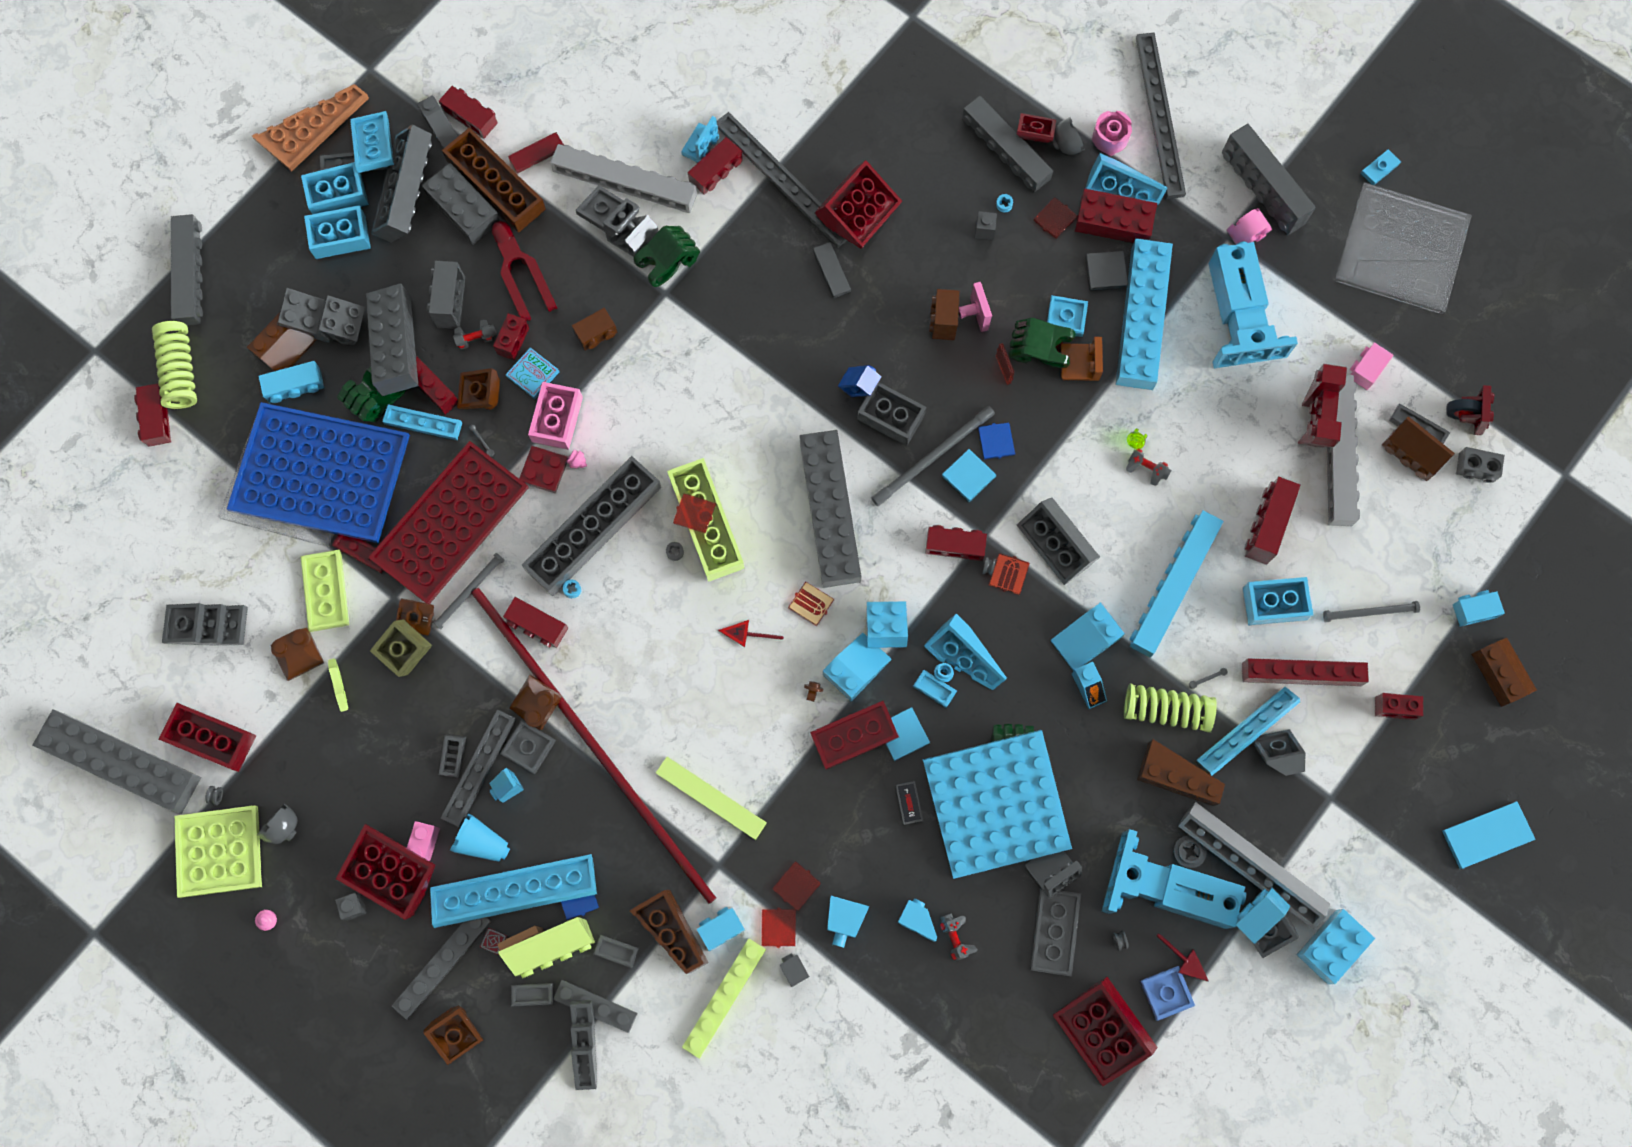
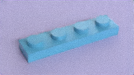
M393 405L387 406L383 418L384 425L452 440H458L462 426L461 420Z

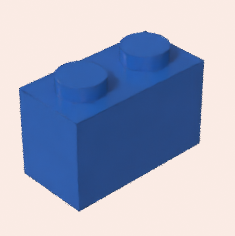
M870 365L849 367L838 387L850 397L870 396L881 376Z

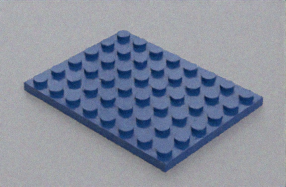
M261 402L227 510L229 512L379 543L410 435L402 431Z

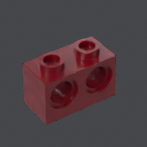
M508 313L493 346L497 355L515 361L529 330L526 319Z
M1382 693L1375 697V717L1416 720L1423 716V696Z

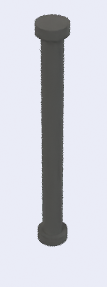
M498 553L493 555L494 558L437 620L434 619L432 621L439 629L443 628L442 625L500 562H504V559Z
M1413 601L1411 604L1336 612L1327 610L1323 612L1325 622H1331V620L1409 611L1418 613L1420 612V604L1418 601Z

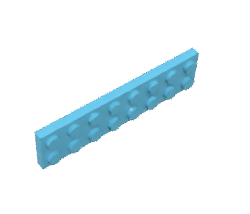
M590 854L430 887L432 925L434 928L595 895L597 890L593 857Z

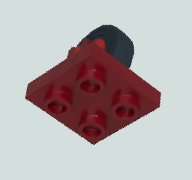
M1483 385L1477 396L1462 397L1461 399L1450 401L1446 406L1447 416L1458 419L1459 422L1474 424V435H1483L1494 418V411H1491V404L1494 402V393H1491V386Z

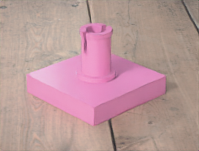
M977 282L973 284L970 297L972 304L959 307L958 314L960 319L976 315L980 330L984 332L989 330L992 314L982 284Z

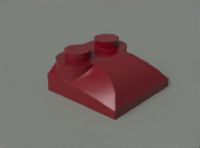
M1021 113L1017 135L1022 139L1049 143L1054 138L1056 119Z

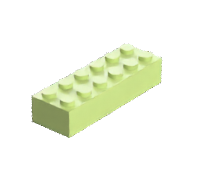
M704 458L667 471L708 582L745 569Z

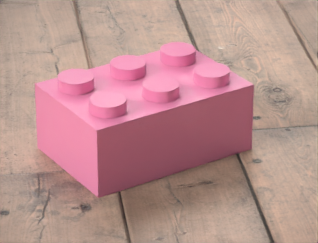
M542 382L528 434L533 443L569 450L583 399L580 389Z

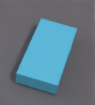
M925 670L922 671L913 685L915 689L947 708L957 690L946 683L938 681L935 676Z

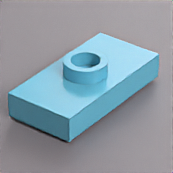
M1388 149L1363 169L1360 174L1374 186L1394 170L1401 161Z

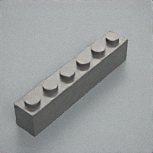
M981 96L964 108L962 118L965 124L971 126L979 138L984 139L988 147L999 155L1003 163H1007L1011 167L1012 172L1023 180L1027 188H1031L1036 192L1051 180L1053 170Z
M193 214L171 216V319L186 325L201 324V317L203 316V310L200 306V300L203 299L202 290L200 289V283L203 281L200 272V266H202V257L200 255V249H202V241L200 239L202 225Z

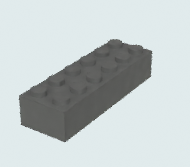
M1248 123L1231 133L1222 150L1224 159L1230 162L1236 174L1242 177L1246 186L1254 192L1257 200L1266 207L1268 214L1274 217L1282 231L1289 235L1304 226L1315 210V205Z
M413 124L395 136L392 148L394 165H390L387 168L371 232L372 235L390 243L405 236L411 230V218L416 211L414 207L415 201L420 194L418 189L423 181L424 174L422 173L428 161L426 156L432 145L430 141L432 134Z
M402 283L366 293L372 384L382 396L418 386L411 296Z

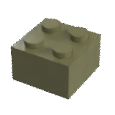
M397 620L390 625L370 652L393 673L401 677L409 675L432 645L405 620Z

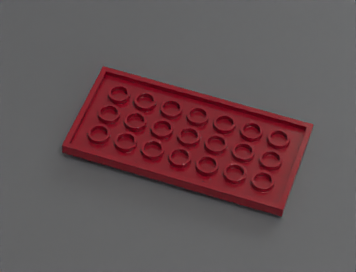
M469 441L368 558L423 602L430 604L529 489V486Z

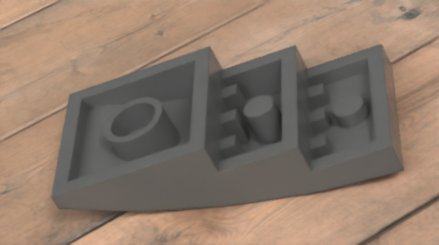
M201 603L166 605L162 643L180 645H244L248 607L245 605L226 606L223 604L204 605Z

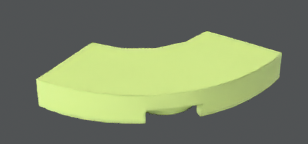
M333 658L328 660V668L335 696L342 712L348 710V703L336 659Z

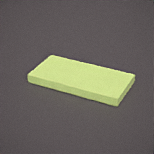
M333 550L301 556L308 631L314 632L349 626L341 551Z

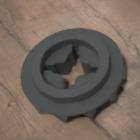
M1190 835L1181 837L1175 843L1173 850L1175 860L1181 866L1189 869L1200 866L1205 861L1207 854L1206 847ZM1193 846L1192 852L1196 856L1191 855L1186 858L1187 852L1183 848L1189 849Z

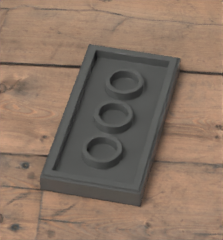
M1040 887L1030 965L1031 971L1072 977L1081 901L1080 893L1060 890L1049 898Z

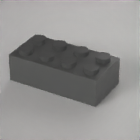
M451 163L422 185L427 197L472 245L492 230L493 225L500 221L498 213Z

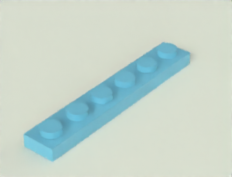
M1284 687L1196 760L1197 764L1209 775H1214L1298 705L1300 698L1287 687Z

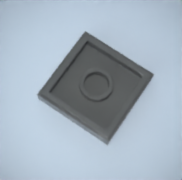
M1123 251L1086 254L1090 290L1127 288L1128 281Z
M521 720L500 754L535 775L556 740Z

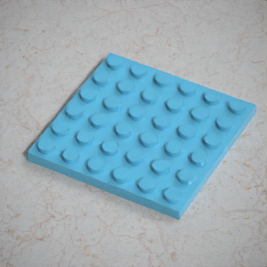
M1042 730L923 759L953 879L1072 849Z

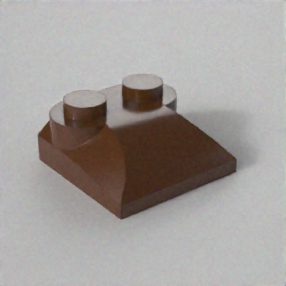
M489 368L460 373L457 408H484L486 410L495 408L498 403L500 379L496 370Z
M307 627L297 629L275 640L270 645L271 652L276 657L287 681L324 664L323 658Z
M529 675L509 708L523 718L529 726L542 730L563 696L532 675Z
M459 1005L450 1008L434 1019L423 1032L447 1065L483 1041V1038L467 1017L466 1011Z

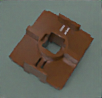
M401 598L396 621L405 620L419 634L429 635L434 616V605ZM412 613L418 615V620L411 618Z

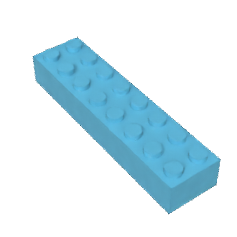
M1135 239L1132 246L1115 385L1153 390L1157 384L1173 246L1171 243Z

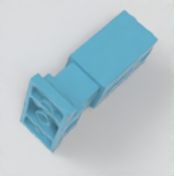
M1243 241L1236 245H1220L1216 248L1208 265L1222 324H1228L1231 340L1229 344L1221 347L1214 358V369L1287 358L1298 344L1296 336H1282L1277 339L1274 325H1268L1265 309L1269 302L1254 242L1247 243Z
M1129 829L1122 833L1101 912L1111 914L1117 912V909L1120 910L1123 903L1122 897L1128 899L1141 897L1154 901V907L1224 929L1236 927V923L1239 921L1237 916L1240 913V906L1246 900L1245 886L1174 864L1164 867L1148 862V856L1132 852L1133 849L1136 850L1139 838L1136 837L1137 831ZM1127 870L1132 874V879L1127 877Z

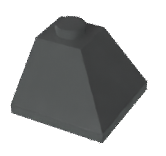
M1290 729L1260 735L1253 741L1265 763L1285 776L1305 772L1306 753Z

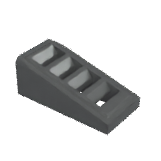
M444 735L439 775L459 778L466 746V736ZM450 741L459 742V746L451 745ZM448 750H458V754L448 753ZM447 757L457 759L456 762L446 760ZM445 765L454 766L456 768L455 770L445 769Z

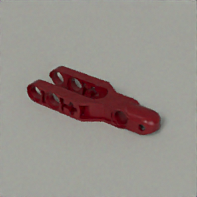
M496 222L492 227V234L504 258L500 274L520 317L526 319V321L531 320L530 314L511 275V262L520 259L524 265L528 266L548 311L551 312L554 309H558L535 258L521 252L506 222Z

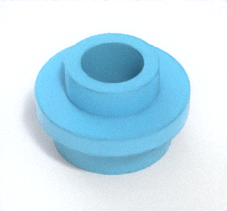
M941 663L935 667L934 676L938 681L949 682L953 678L954 671L948 663Z

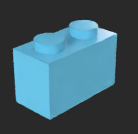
M1489 590L1477 593L1475 597L1465 595L1459 597V601L1453 604L1460 627L1495 619L1505 614L1497 591L1489 593Z
M725 907L717 912L718 916L711 920L709 917L699 923L700 927L697 928V931L708 951H712L745 931L733 908L728 909V907Z

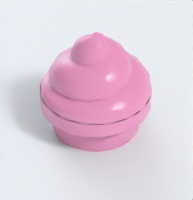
M575 449L566 461L570 464L569 467L575 469L587 466L584 453L578 452Z
M262 910L255 917L256 926L263 931L271 930L277 922V917L271 910Z

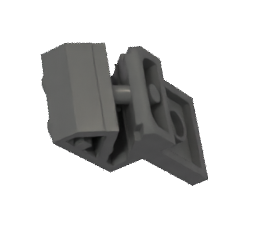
M599 185L576 209L578 216L606 233L607 241L633 257L658 232V226L648 215L635 217L640 209L636 203L627 198L623 200Z
M286 288L277 325L312 335L314 339L331 343L335 339L340 344L355 345L365 307L329 295L324 300Z

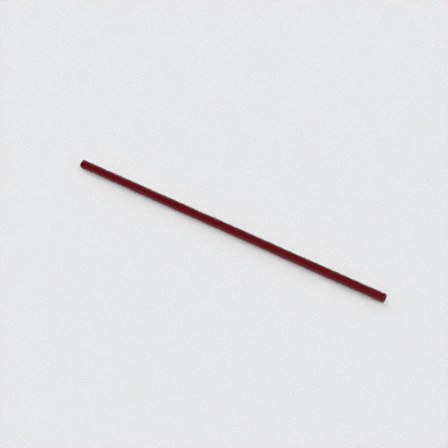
M475 589L471 593L535 678L559 693L481 589ZM562 697L557 705L703 898L708 904H711L717 899Z

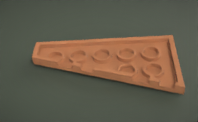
M353 84L335 93L334 97L326 101L323 99L318 102V105L312 108L307 107L283 119L282 123L274 127L272 125L266 128V131L260 134L256 133L252 137L292 172L363 105L369 97L358 86Z

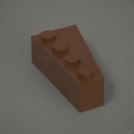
M1154 739L1148 742L1137 778L1138 781L1211 806L1220 804L1225 787L1224 783Z
M664 890L629 910L641 922L643 927L652 934L659 945L668 952V955L685 974L692 973L709 963L670 890Z

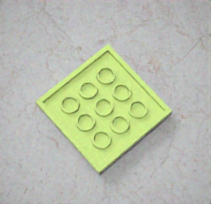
M258 806L174 816L177 898L262 887L260 837L257 836V833H259Z

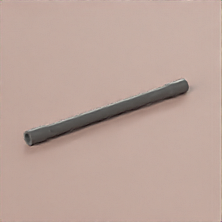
M990 406L985 407L972 420L887 487L881 489L871 497L875 505L880 506L893 493L970 432L994 416V410Z

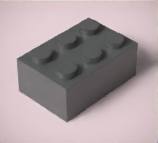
M435 261V266L431 269L433 282L429 286L431 298L430 302L427 303V313L431 316V320L437 328L455 329L460 327L465 276L458 262Z
M878 382L871 395L866 397L860 407L857 420L908 446L925 416L927 407Z

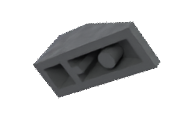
M433 95L417 103L422 116L444 149L458 136Z

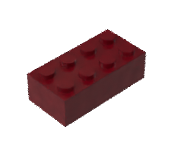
M1084 188L1075 232L1134 243L1135 239L1150 240L1157 203Z
M1278 476L1274 482L1271 481L1269 486L1264 489L1262 498H1264L1263 504L1259 505L1256 512L1258 519L1256 522H1253L1250 532L1253 534L1251 539L1247 540L1244 550H1247L1245 557L1267 565L1277 556L1301 484Z
M176 703L158 740L239 772L257 735Z

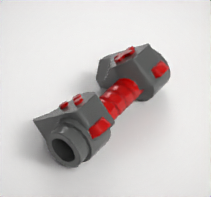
M480 320L479 331L465 334L460 327L454 329L455 335L453 337L457 348L459 347L462 350L469 347V341L482 338L486 343L492 341V337L497 335L494 324L490 325L487 320Z
M1141 449L1133 451L1128 460L1129 464L1126 467V470L1130 473L1140 464L1152 470L1153 474L1150 483L1154 486L1158 485L1160 479L1167 480L1172 471L1165 462L1155 464L1144 458V453Z
M951 913L940 917L942 921L940 927L944 933L949 934L954 947L951 950L953 960L958 961L969 957V954L977 952L975 945L961 944L956 931L966 922L965 916L954 918Z

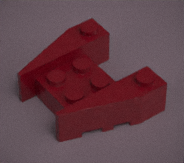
M1323 364L1319 370H1316L1314 380L1302 403V406L1309 407L1311 421L1308 422L1307 432L1298 441V444L1314 447H1335L1340 441L1342 422L1337 421L1339 392L1346 384L1347 367Z

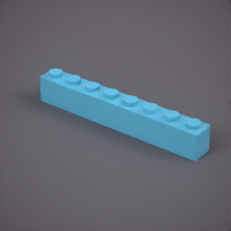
M1204 510L1199 515L1195 514L1190 523L1193 525L1191 531L1187 530L1182 538V541H1184L1182 548L1178 547L1173 555L1176 558L1174 563H1169L1164 572L1167 574L1165 580L1161 579L1156 587L1158 591L1156 597L1152 596L1147 604L1149 607L1147 614L1143 613L1138 621L1141 624L1138 631L1135 629L1129 638L1132 641L1129 647L1150 658L1155 654L1224 522L1223 520Z

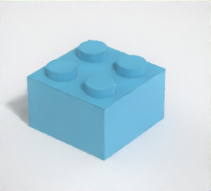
M906 601L867 602V648L907 647Z

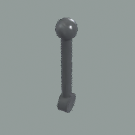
M471 424L469 430L473 431L487 451L486 454L493 457L494 451L487 446L476 430V425Z
M1221 668L1215 674L1198 681H1191L1189 687L1195 689L1201 683L1220 675H1227L1228 671L1226 668Z

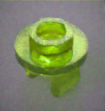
M1137 428L1129 433L1127 443L1134 449H1141L1146 443L1147 434L1143 436L1138 432L1139 429Z

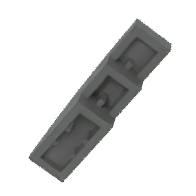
M592 1000L571 1001V1037L573 1045L571 1055L575 1090L596 1089L597 1062Z

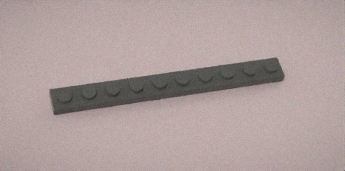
M1155 32L1137 34V48L1163 183L1168 188L1165 192L1166 199L1185 197L1186 190Z
M727 112L717 120L718 129L739 147L742 153L837 248L847 241L823 224L814 214L822 204L732 114Z

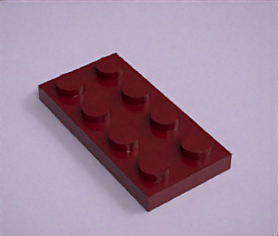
M880 701L810 732L826 770L900 738L884 701Z

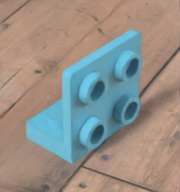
M712 116L707 126L698 123L681 151L683 156L698 163L710 152L712 145H715L719 139L716 117Z

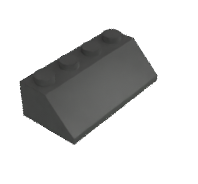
M1052 497L1041 501L1017 524L1018 528L1064 585L1100 558L1098 553Z

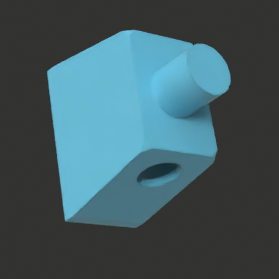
M831 896L827 930L835 932L832 945L844 948L847 936L856 937L869 906Z

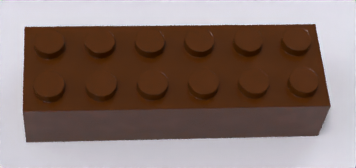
M470 127L442 150L446 161L451 163L518 233L546 210L543 199Z

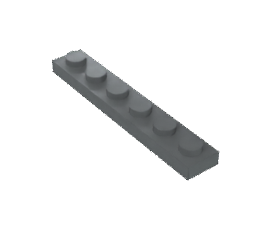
M499 710L496 711L441 819L459 828L461 827L516 718Z
M485 917L463 922L393 1003L392 1007L408 1020L492 921Z

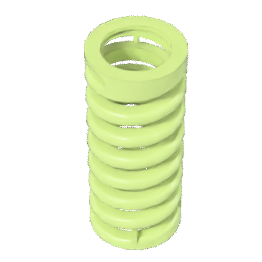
M177 321L157 323L152 327L153 340L155 341L154 349L156 351L159 394L162 397L161 405L170 409L191 407L197 403V396L193 392L195 384L191 382L194 379V375L191 373L193 370V366L190 364L192 357L188 354L191 350L190 346L187 345L190 341L188 336H186L188 327L186 324ZM168 331H178V332H176V333H171V334L165 333V332H168Z
M1131 683L1128 685L1124 704V719H1137V714H1134L1140 695L1139 721L1145 720L1146 707L1149 698H1151L1149 722L1154 723L1157 707L1161 699L1160 724H1166L1168 708L1172 700L1171 726L1177 725L1179 708L1183 702L1181 727L1187 728L1189 711L1193 703L1194 713L1191 728L1197 730L1199 721L1203 720L1200 730L1204 732L1212 731L1217 708L1215 697L1203 695L1199 698L1197 694H1191L1188 697L1186 692H1180L1177 695L1175 690H1170L1167 693L1165 689L1161 688L1156 692L1154 687H1148L1145 690L1143 685H1138L1136 689V685ZM1204 704L1205 714L1204 717L1201 716L1200 718V712Z

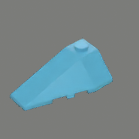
M1099 153L1091 169L1085 189L1155 202L1157 205H1159L1168 189L1155 180Z
M957 614L943 624L924 645L939 661L943 663L946 661L955 666L954 669L959 672L961 670L971 675L973 680L991 690H994L1006 680V676L973 630Z

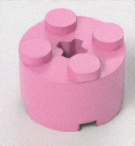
M1106 111L1098 117L1093 131L1092 142L1109 156L1121 152L1127 146L1132 133L1130 118L1121 111Z
M1259 208L1241 217L1236 226L1232 224L1226 231L1235 244L1243 241L1247 243L1258 242L1272 228Z

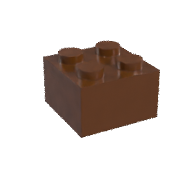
M937 289L936 296H932L931 321L929 325V332H933L932 339L955 340L958 326L960 290Z

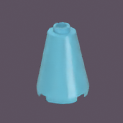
M468 814L450 851L499 862L501 858L505 860L510 848L507 847L508 842L473 815Z

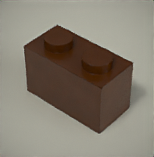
M605 308L572 325L573 331L584 350L593 349L605 339L609 340L618 333L616 325Z

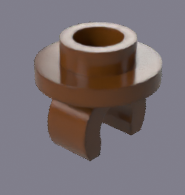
M809 681V684H804V688L809 690L806 700L814 702L817 692H823L824 689L820 687V683Z

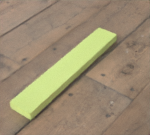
M669 757L665 758L656 772L657 775L755 840L767 824V822Z

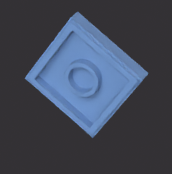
M1179 966L1140 980L1156 1021L1195 1006L1183 975L1178 973L1180 970Z

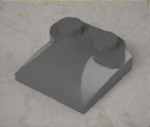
M1285 915L1254 946L1261 957L1264 958L1297 940L1299 936L1288 916Z

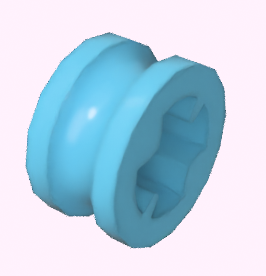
M1007 194L1000 195L997 198V209L1003 213L1009 212L1013 206L1012 197ZM1002 200H1005L1006 203L1009 202L1007 207L1002 204Z
M567 580L563 584V592L568 598H576L581 593V586L576 580ZM574 584L576 592L572 591V593H569L568 586L572 587Z

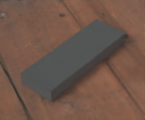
M831 242L813 248L833 298L850 293L851 288Z
M1400 403L1397 405L1389 419L1390 422L1399 426L1409 416L1441 443H1445L1450 434L1449 431Z

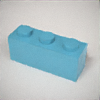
M315 361L259 376L263 397L269 403H278L286 398H297L301 394L315 393L319 389L325 388L320 367Z

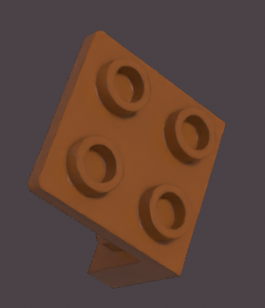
M1094 337L1092 343L1061 344V354L1067 355L1070 360L1067 368H1061L1062 380H1100L1103 373L1102 337Z

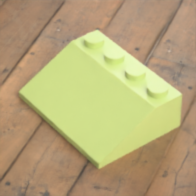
M577 917L499 951V955L515 976L525 978L534 974V969L541 967V970L553 966L552 962L559 958L560 961H564L573 957L571 953L579 950L582 953L591 949V944H594L595 941L587 920Z

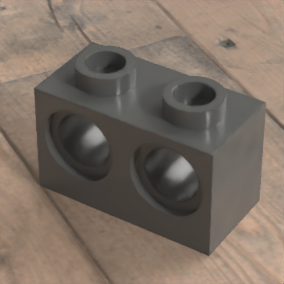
M1465 447L1459 452L1456 474L1463 475L1466 479L1477 478L1485 483H1493L1502 477L1505 455ZM1468 461L1473 464V467L1469 466ZM1487 465L1492 468V471L1487 468Z

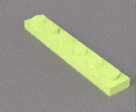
M748 938L682 1048L697 1058H701L765 953V948Z

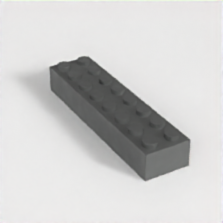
M838 430L799 435L822 587L827 588L861 583L862 576Z
M631 456L522 564V567L550 595L554 596L563 587V584L570 580L662 488L660 481Z
M52 709L32 746L180 814L183 813L202 778Z

